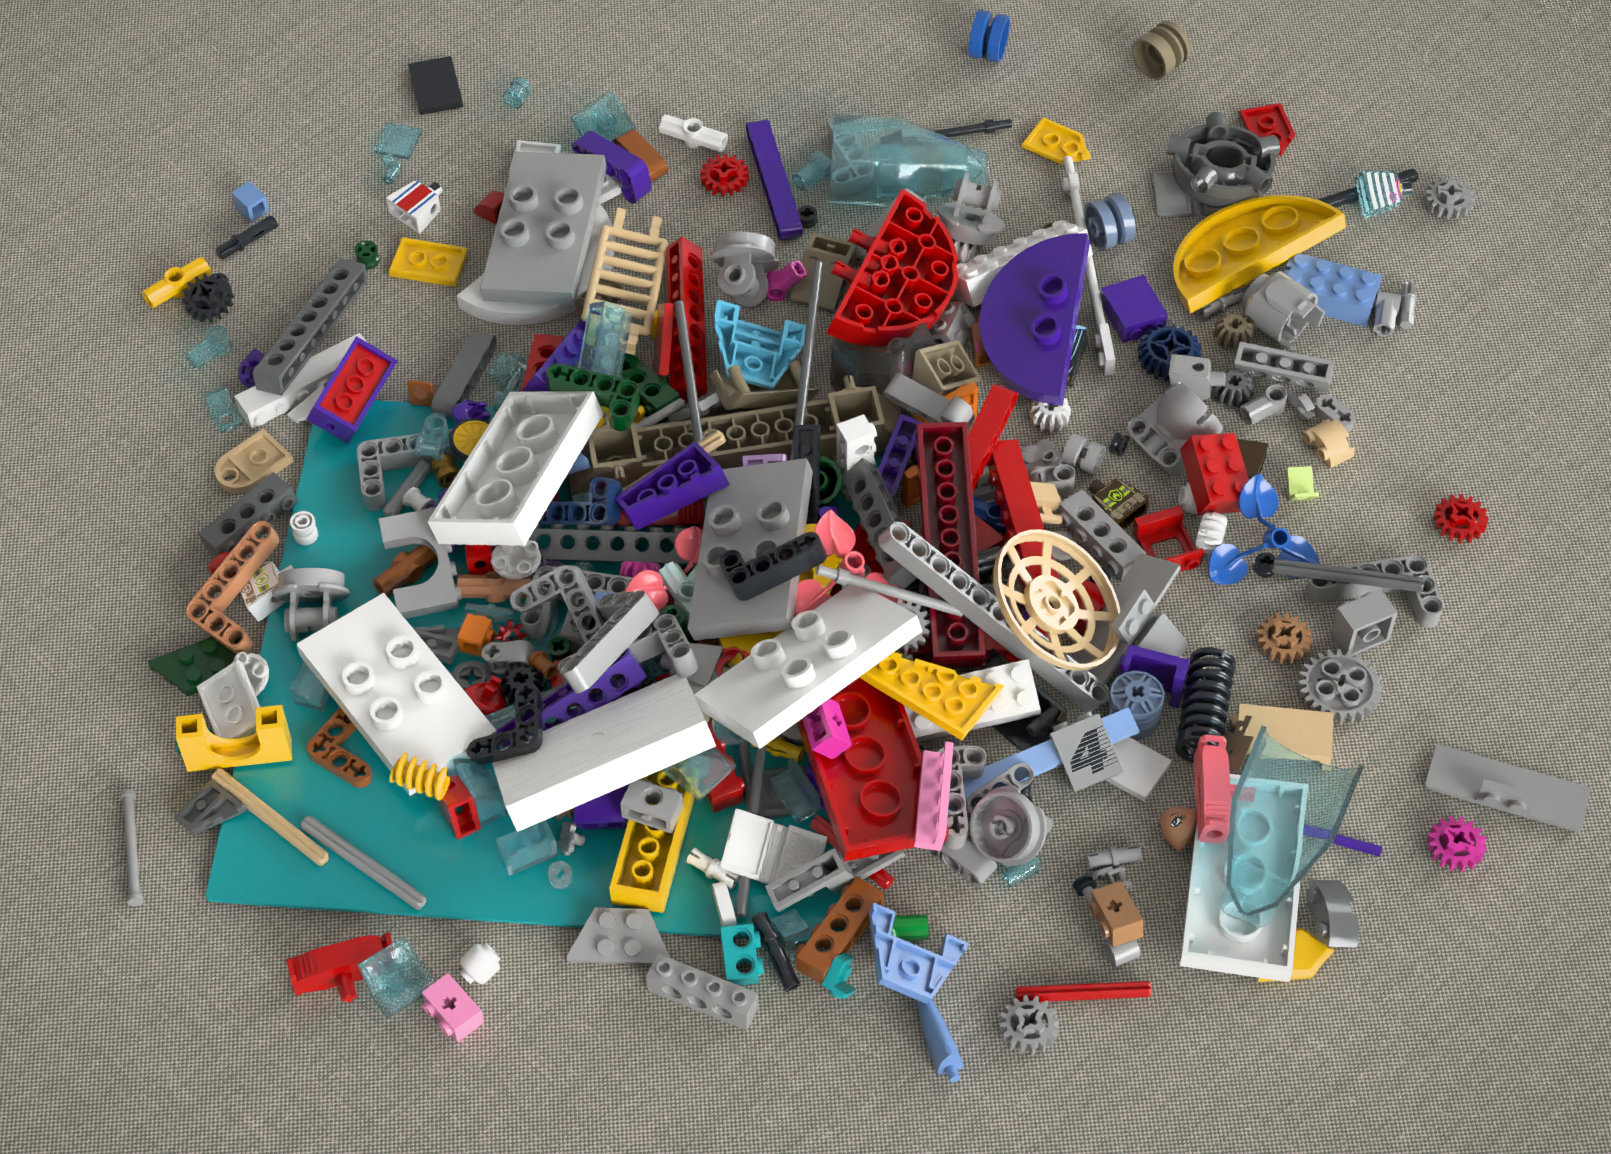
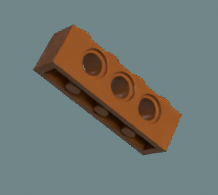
M858 877L855 878L852 884L848 883L843 888L840 900L837 904L833 903L830 905L824 921L821 924L817 923L810 934L811 938L806 944L802 943L796 951V970L821 985L834 958L844 952L848 954L869 926V908L871 905L876 903L884 906V892ZM849 908H857L858 911L852 912V911H849L848 909H849ZM839 927V928H842V929H844V930H843V931H840V932H836V931H834V930H832V929ZM827 948L829 950L826 952H820L817 949Z

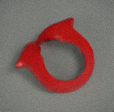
M736 646L727 649L722 648L723 656L716 665L718 677L723 674V667L738 653L742 655V660L749 656L748 652Z

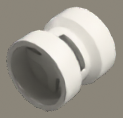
M307 511L295 513L290 519L294 540L300 545L314 543L318 537L314 516Z

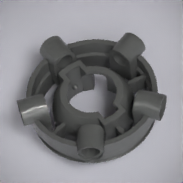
M1213 112L1207 116L1205 125L1191 128L1181 136L1171 134L1167 154L1173 155V177L1185 194L1200 203L1225 208L1241 201L1261 197L1269 190L1273 182L1274 155L1279 154L1280 144L1275 135L1259 137L1244 128L1228 125L1223 113ZM1216 165L1225 166L1228 168H1221ZM1242 181V185L1237 186V184Z

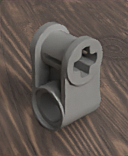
M1068 464L1045 467L1037 466L1028 471L1031 482L1055 484L1060 496L1070 495L1074 491L1075 470Z
M525 640L491 642L485 645L481 654L484 661L489 663L488 668L491 673L502 675L505 673V670L512 671L514 664L519 668L525 662L527 667L530 668L528 659L534 648L530 642Z

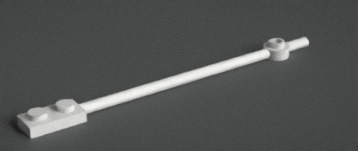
M1066 156L1063 160L1067 178H1063L1064 192L1068 191V195L1071 196L1076 225L1087 229L1079 193L1078 174L1075 172L1072 157ZM1091 255L1087 259L1086 275L1098 334H1094L1095 348L1100 350L1098 352V365L1103 366L1105 376L1114 375L1116 359L1108 323L1106 324L1093 257Z

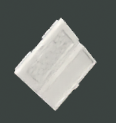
M735 809L720 867L762 883L770 884L823 855L827 837L792 825L785 827L775 824L774 820Z

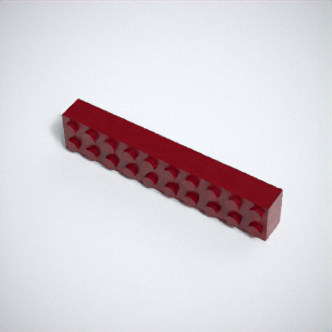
M967 422L917 423L915 441L922 538L980 584ZM926 585V596L947 602ZM927 607L928 620L931 621L929 627L931 663L946 668L983 666L985 658L983 630L965 615L960 617Z

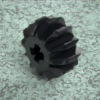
M525 662L519 668L514 664L513 670H505V677L501 678V692L507 698L510 705L515 703L517 687L524 682H532L541 693L544 692V680L541 672H537L535 666L528 668Z

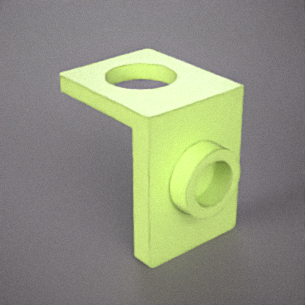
M1311 466L1287 468L1289 501L1312 500L1319 496V492H1314Z

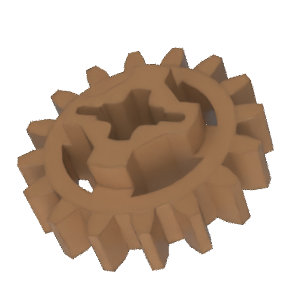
M1275 613L1274 619L1267 616L1266 621L1260 623L1256 639H1258L1257 648H1262V655L1270 654V661L1277 658L1279 659V664H1283L1284 660H1288L1290 664H1293L1294 658L1301 661L1303 654L1308 655L1312 643V638L1310 637L1312 631L1311 629H1306V621L1298 622L1299 616L1297 615L1291 619L1289 618V613H1286L1284 617H1281L1279 613Z

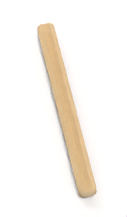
M217 769L211 777L214 782L244 804L249 811L317 865L323 866L329 860L328 852L223 769Z

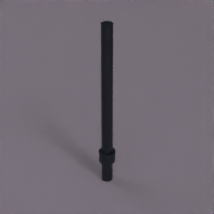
M991 119L985 120L984 123L884 138L880 139V146L884 148L985 132L986 134L995 133V130L1012 128V120L994 121Z

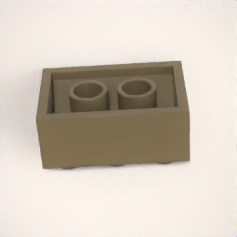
M959 340L922 348L915 352L912 380L941 396L955 391L962 385L965 386L971 382L978 384L982 381Z

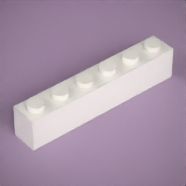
M358 333L312 356L282 396L256 390V386L235 395L239 413L250 428L254 429L295 408L322 384L324 386L327 385L355 337L357 336L366 341L363 336Z

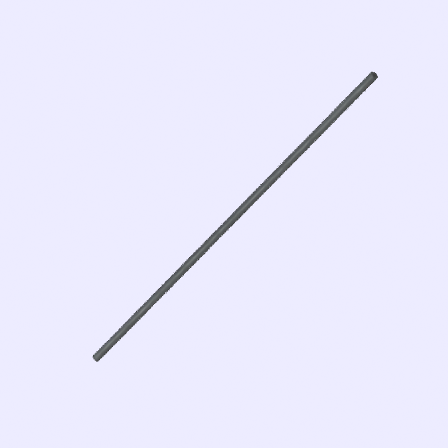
M676 301L674 306L694 441L699 442L704 438L683 301ZM708 496L702 498L704 514H706ZM737 735L742 777L746 788V805L748 806L752 780L748 741Z

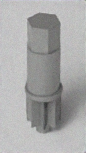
M1407 280L1406 284H1402L1399 326L1403 329H1411L1414 325L1415 302L1417 298L1416 284H1413L1412 280Z

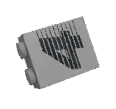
M1090 711L1077 717L1078 722L1072 725H1068L1067 721L1053 727L1054 732L1049 734L1066 770L1073 793L1124 772L1099 713L1093 716Z

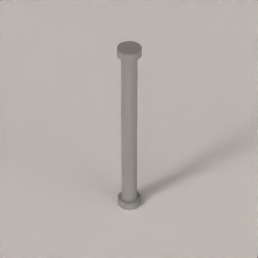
M128 789L120 793V800L123 801L129 883L127 904L129 906H140L144 901L143 896L140 894L134 811L136 792Z

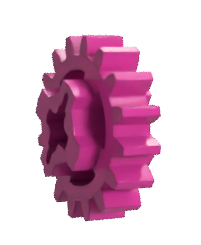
M1449 816L1448 822L1441 818L1438 825L1433 824L1428 835L1427 842H1429L1427 851L1433 852L1432 860H1441L1440 867L1448 864L1450 865V871L1453 872L1455 867H1459L1460 871L1464 872L1466 865L1470 869H1474L1476 862L1480 863L1487 848L1484 845L1486 836H1480L1482 830L1480 827L1475 829L1472 827L1474 823L1472 820L1466 824L1462 816L1458 821H1455L1453 816Z

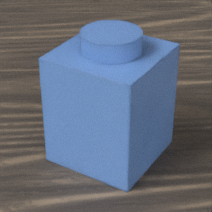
M250 181L231 192L235 208L251 223L269 212L266 195Z

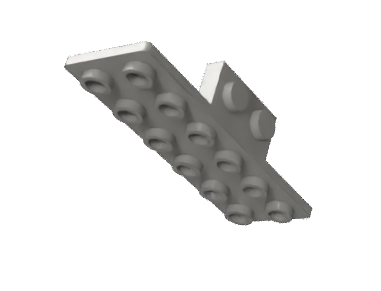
M1139 554L1116 589L1115 594L1119 602L1120 613L1114 620L1111 628L1120 641L1110 658L1099 666L1088 670L1105 685L1119 665L1122 653L1126 654L1129 644L1132 645L1180 571L1181 567L1178 563ZM1106 606L1104 607L1102 612H1107ZM1095 621V631L1089 643L1100 651H1103L1108 640L1109 622ZM1084 649L1075 652L1072 656L1079 664H1085L1095 659L1094 656Z
M1440 744L1435 746L1424 786L1425 789L1575 832H1581L1591 791L1589 786Z

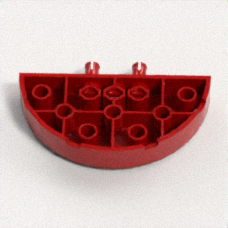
M901 189L877 237H871L854 228L848 242L861 247L868 253L860 269L857 268L856 270L837 260L831 274L849 282L850 288L826 334L849 343L864 346H892L906 343L918 338L931 329L940 319L952 298L958 281V257L952 238L937 216L933 217L926 210L927 206L921 200L904 189Z

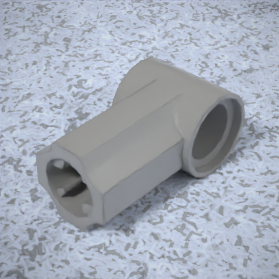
M1378 291L1374 308L1376 314L1373 331L1378 336L1386 337L1393 334L1401 295Z
M1278 384L1269 386L1265 394L1240 406L1243 420L1247 425H1253L1270 415H1281L1286 407L1287 390Z

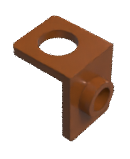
M409 380L410 404L431 407L433 398L440 386L432 385L431 382Z

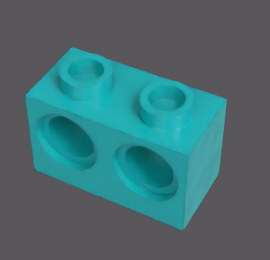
M753 923L720 927L726 981L737 985L759 983V975L764 974L762 958H757L756 948H761L759 931L754 932ZM737 937H745L748 940V944L738 947L733 941ZM741 963H747L752 969L748 973L743 974L736 968Z

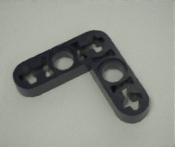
M524 682L515 691L514 730L477 738L470 742L467 747V755L475 764L485 765L534 753L540 749L543 742L542 694L534 683ZM532 712L535 713L531 721L523 722L525 715ZM510 741V746L506 750H499L503 742Z

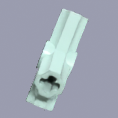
M667 563L658 573L662 576L663 584L674 598V605L682 607L689 619L697 565L687 577L677 563Z

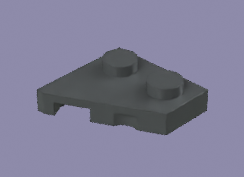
M211 779L174 818L193 835H196L244 813L247 808Z

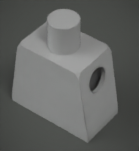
M1171 354L1169 368L1170 385L1181 382L1201 400L1211 397L1212 386H1225V372H1212L1211 360L1208 358Z
M1161 613L1152 616L1132 645L1185 658L1182 656V653L1188 647V641L1168 617Z
M689 643L698 664L697 671L693 675L686 677L693 694H696L718 678L716 665L723 656L722 648L724 647ZM664 653L660 661V667L670 670V675L673 676L676 673L667 655Z

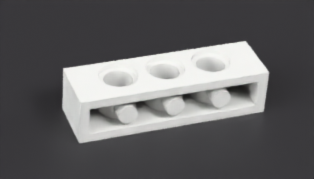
M864 414L837 424V465L842 472V476L863 458L876 467L874 437L877 436V432L873 423H869ZM843 481L841 493L846 502H849L852 499L845 492L844 487L846 486Z

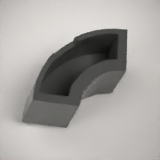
M1310 879L1306 900L1307 906L1315 918L1316 940L1328 947L1358 948L1357 914H1352L1349 900L1353 898L1347 887L1339 880Z

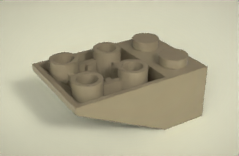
M813 232L801 261L807 270V276L794 285L790 300L809 305L814 262L820 261L823 263L818 308L834 312L847 281L831 274V271L837 260L854 268L857 262V245L842 239Z

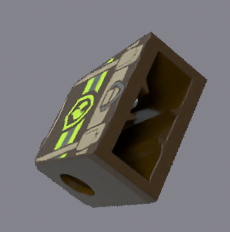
M1115 478L1106 486L1096 479L1088 488L1094 495L1092 499L1123 530L1131 525L1135 518L1141 517L1148 510L1149 496L1119 478Z

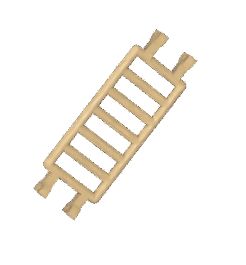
M617 207L613 227L604 225L600 231L581 318L584 322L592 323L587 344L597 346L601 326L629 332L625 353L634 355L638 335L648 336L652 330L668 241L658 237L662 218L653 216L649 235L622 229L626 209ZM610 235L657 246L658 251L655 252L608 241V237ZM611 250L655 261V266L605 255V251ZM602 264L653 275L652 281L603 270ZM599 278L650 290L649 296L598 284ZM598 293L647 306L646 310L595 299V296ZM595 308L643 319V326L592 314V310Z

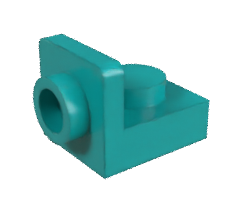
M846 952L834 958L822 983V986L827 988L832 996L839 999H846L856 991L854 987L845 982L852 972L853 968L850 965L854 957Z

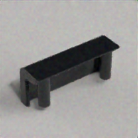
M992 648L985 659V665L979 670L1010 664V662ZM1036 683L1034 684L1041 715L992 726L1021 752L1051 740L1049 734L1054 732L1053 727L1067 720L1068 710Z

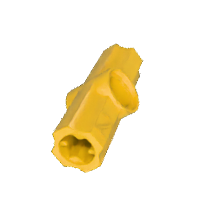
M202 257L193 260L182 268L172 267L164 273L163 279L141 291L142 297L151 309L171 297L181 298L185 296L183 290H189L188 282L194 284L196 276L199 279H203L204 273L207 276L212 274L211 269Z

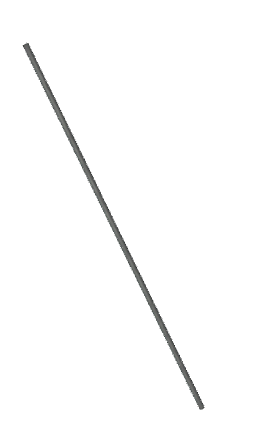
M820 261L814 262L794 425H804L823 270V263ZM794 431L790 460H794ZM766 745L760 749L755 747L748 812L758 815ZM740 875L735 913V916L739 918L746 917L750 878Z

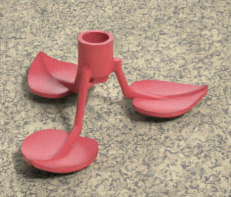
M833 510L827 511L817 523L814 531L819 535L827 556L836 554L837 558H843L839 563V568L849 570L850 574H858V576L863 577L865 572L863 568L865 564L864 557L859 552L851 551L856 539L853 530ZM874 572L866 576L867 579L891 585L881 573ZM807 579L801 581L798 584L795 615L797 616L805 611H813L829 600L832 596L827 592L836 584L834 580L824 589L816 580ZM878 593L897 604L898 598Z
M695 526L683 530L675 539L677 554L683 560L689 561V564L683 571L685 575L690 571L694 563L698 565L703 530ZM644 570L638 573L626 587L625 592L645 591L658 611H661L667 605H674V598L668 591V588L663 586L662 576L655 571Z

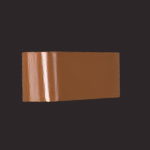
M631 129L613 139L614 144L644 161L648 168L651 182L668 173V165L664 158L635 129Z

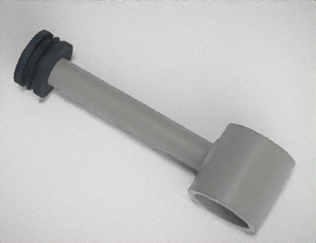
M1083 875L1077 878L1072 886L1078 896H1085L1088 903L1092 902L1091 891L1096 888V883L1091 875ZM1110 940L1103 943L1107 959L1113 967L1140 957V949L1136 940L1115 947L1112 946Z

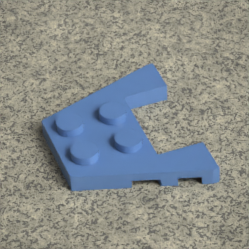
M873 903L869 908V918L878 984L928 1004L948 977V974L956 965L963 952L967 949L969 943L946 934L942 939L940 953L937 955L891 935L896 912Z

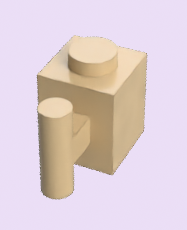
M1030 482L1042 522L1061 524L1062 516L1054 514L1059 508V503H1061V498L1055 484Z

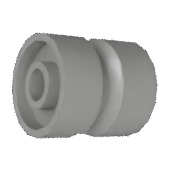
M1073 433L1063 450L1062 462L1074 467L1080 465L1081 470L1094 475L1102 464L1106 453V446L1095 441L1088 443L1086 437Z

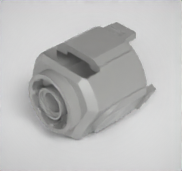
M1282 271L1274 272L1270 276L1262 274L1257 277L1247 289L1242 300L1245 314L1255 321L1254 326L1278 341L1280 346L1288 348L1293 352L1296 347L1290 343L1302 333L1308 323L1318 327L1325 314V311L1317 305L1318 296Z

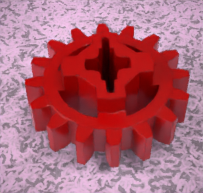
M717 154L715 160L708 158V164H702V169L700 170L701 185L705 186L706 191L712 190L714 196L718 192L721 193V197H724L725 193L733 196V191L740 193L741 187L747 186V181H749L748 166L744 165L743 159L737 161L736 155L728 158V154H724V157L720 158Z
M1452 494L1449 497V501L1442 498L1441 503L1436 505L1433 521L1436 522L1435 529H1441V536L1449 535L1448 541L1457 538L1459 544L1462 543L1463 539L1471 543L1473 537L1480 539L1481 533L1486 531L1489 517L1485 516L1487 509H1480L1481 502H1472V496L1464 499L1463 494H1460L1459 498H1455Z

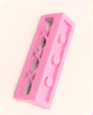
M945 742L942 753L923 751L914 847L937 851L942 849L947 828L954 745L952 742Z

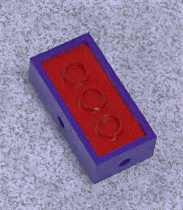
M356 336L306 420L349 444L398 360Z

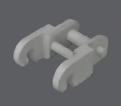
M1112 866L1097 870L1092 874L1093 880H1096L1100 875L1101 879L1105 877L1110 879L1112 884L1116 883L1113 877L1119 876L1126 890L1132 885V881L1127 880L1124 875L1126 868L1123 866H1118L1115 869H1112Z

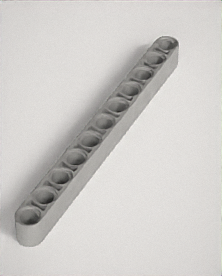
M894 522L879 535L878 543L883 551L1021 661L1029 659L1030 667L1033 671L1086 712L1094 711L1109 700L1110 691L1108 687L1088 670L1074 671L1057 667L1041 659L1028 649L1008 625L1001 612L997 598L906 524ZM1010 609V611H1011V613L1013 614L1015 620L1017 621V619H1016V617H1015V615H1014L1012 609ZM1033 629V631L1039 637L1050 643V640L1047 637H1045L1037 629ZM1029 636V638H1030L1035 644H1037V645H1038L1039 647H1041L1044 651H1046L1047 653H1049V654H1051V655H1053V656L1055 657V655H1054V653H1053L1052 650H1049V649L1045 648L1044 646L1040 645L1038 642H1036L1034 639H1032V638ZM1063 653L1067 662L1079 664L1068 654Z

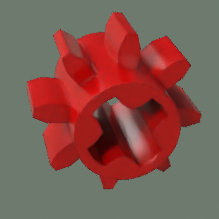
M508 619L506 625H497L499 631L493 637L501 642H509L506 636H510L511 632L514 633V636L510 637V641L522 640L527 637V634L520 632L523 625L517 623L513 627L512 621Z

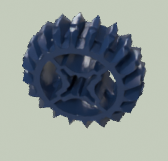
M1164 323L1162 328L1155 325L1153 330L1148 329L1146 335H1142L1137 350L1138 361L1141 362L1142 369H1146L1148 375L1154 373L1155 379L1163 377L1164 381L1169 378L1171 354L1201 358V343H1198V337L1192 336V330L1185 331L1184 326L1176 328L1175 324H1173L1171 327H1168Z

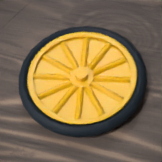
M471 418L463 420L454 426L449 437V443L454 453L467 460L490 422L484 419Z

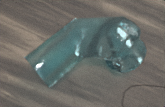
M385 153L381 158L387 170L383 180L391 185L400 173L401 165L395 156L391 153Z

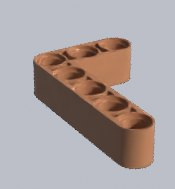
M259 521L252 525L186 607L187 616L199 629L236 655L239 652L248 653L252 649L253 641L241 626L222 613L279 543L278 534L266 521ZM269 533L267 537L261 539L264 534ZM253 552L249 558L245 559L248 553ZM233 572H237L234 577L229 578ZM221 591L217 597L213 598L216 592ZM201 611H205L201 617H197ZM223 624L220 630L215 631L218 625ZM242 637L239 643L234 644L237 638Z

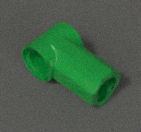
M895 913L891 935L905 941L928 940L927 915L898 916Z

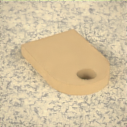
M263 428L224 454L216 463L215 476L219 486L225 491L236 494L251 491L273 472L277 474L293 463L294 460L293 456ZM229 475L236 476L231 481L224 480Z

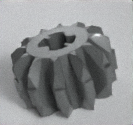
M1227 368L1225 371V386H1213L1214 398L1219 399L1220 405L1227 403L1229 408L1232 405H1236L1239 408L1242 404L1248 403L1253 395L1252 378L1248 377L1247 371L1240 373L1238 368L1235 371Z

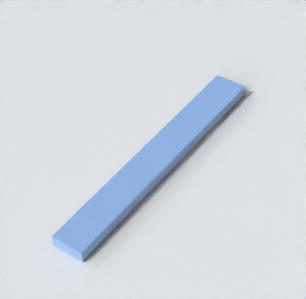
M1129 707L1101 718L1112 744L1139 733ZM1053 739L985 766L984 773L977 779L963 780L965 801L972 793L1014 764H1029L1034 771V776L1063 765ZM1019 767L1015 770L1014 777L1018 782L1028 779L1029 773L1026 768ZM997 782L993 785L992 790L1006 785L1003 782ZM975 797L971 802L979 800L981 797Z

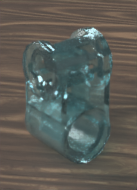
M433 413L427 416L421 434L415 444L416 457L427 456L435 458V461L442 460L450 437L447 419L443 414Z

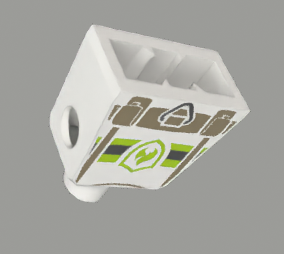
M268 561L260 566L242 588L241 594L246 607L258 622L287 602L276 599L273 596V590L278 587V574L294 569L291 565L279 571L273 562Z

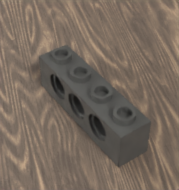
M273 472L198 534L205 548L214 556L220 553L231 552L252 525L259 521H266L271 525L277 518L291 509L298 500L292 487Z

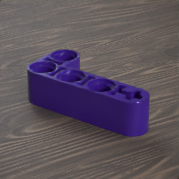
M587 131L571 144L575 154L604 155L607 166L606 174L620 182L621 191L630 203H636L652 190L649 171L644 161L597 133Z

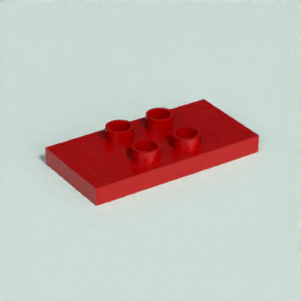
M858 677L830 698L840 705L852 743L851 747L834 759H830L812 750L803 718L796 722L844 862L914 848L922 754L904 705ZM947 825V828H946V836H945L944 841L947 840V836H948V833H949L948 825Z

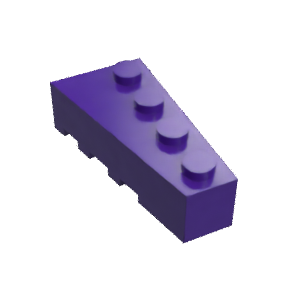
M694 441L614 499L625 518L636 530H639L730 484L720 465Z

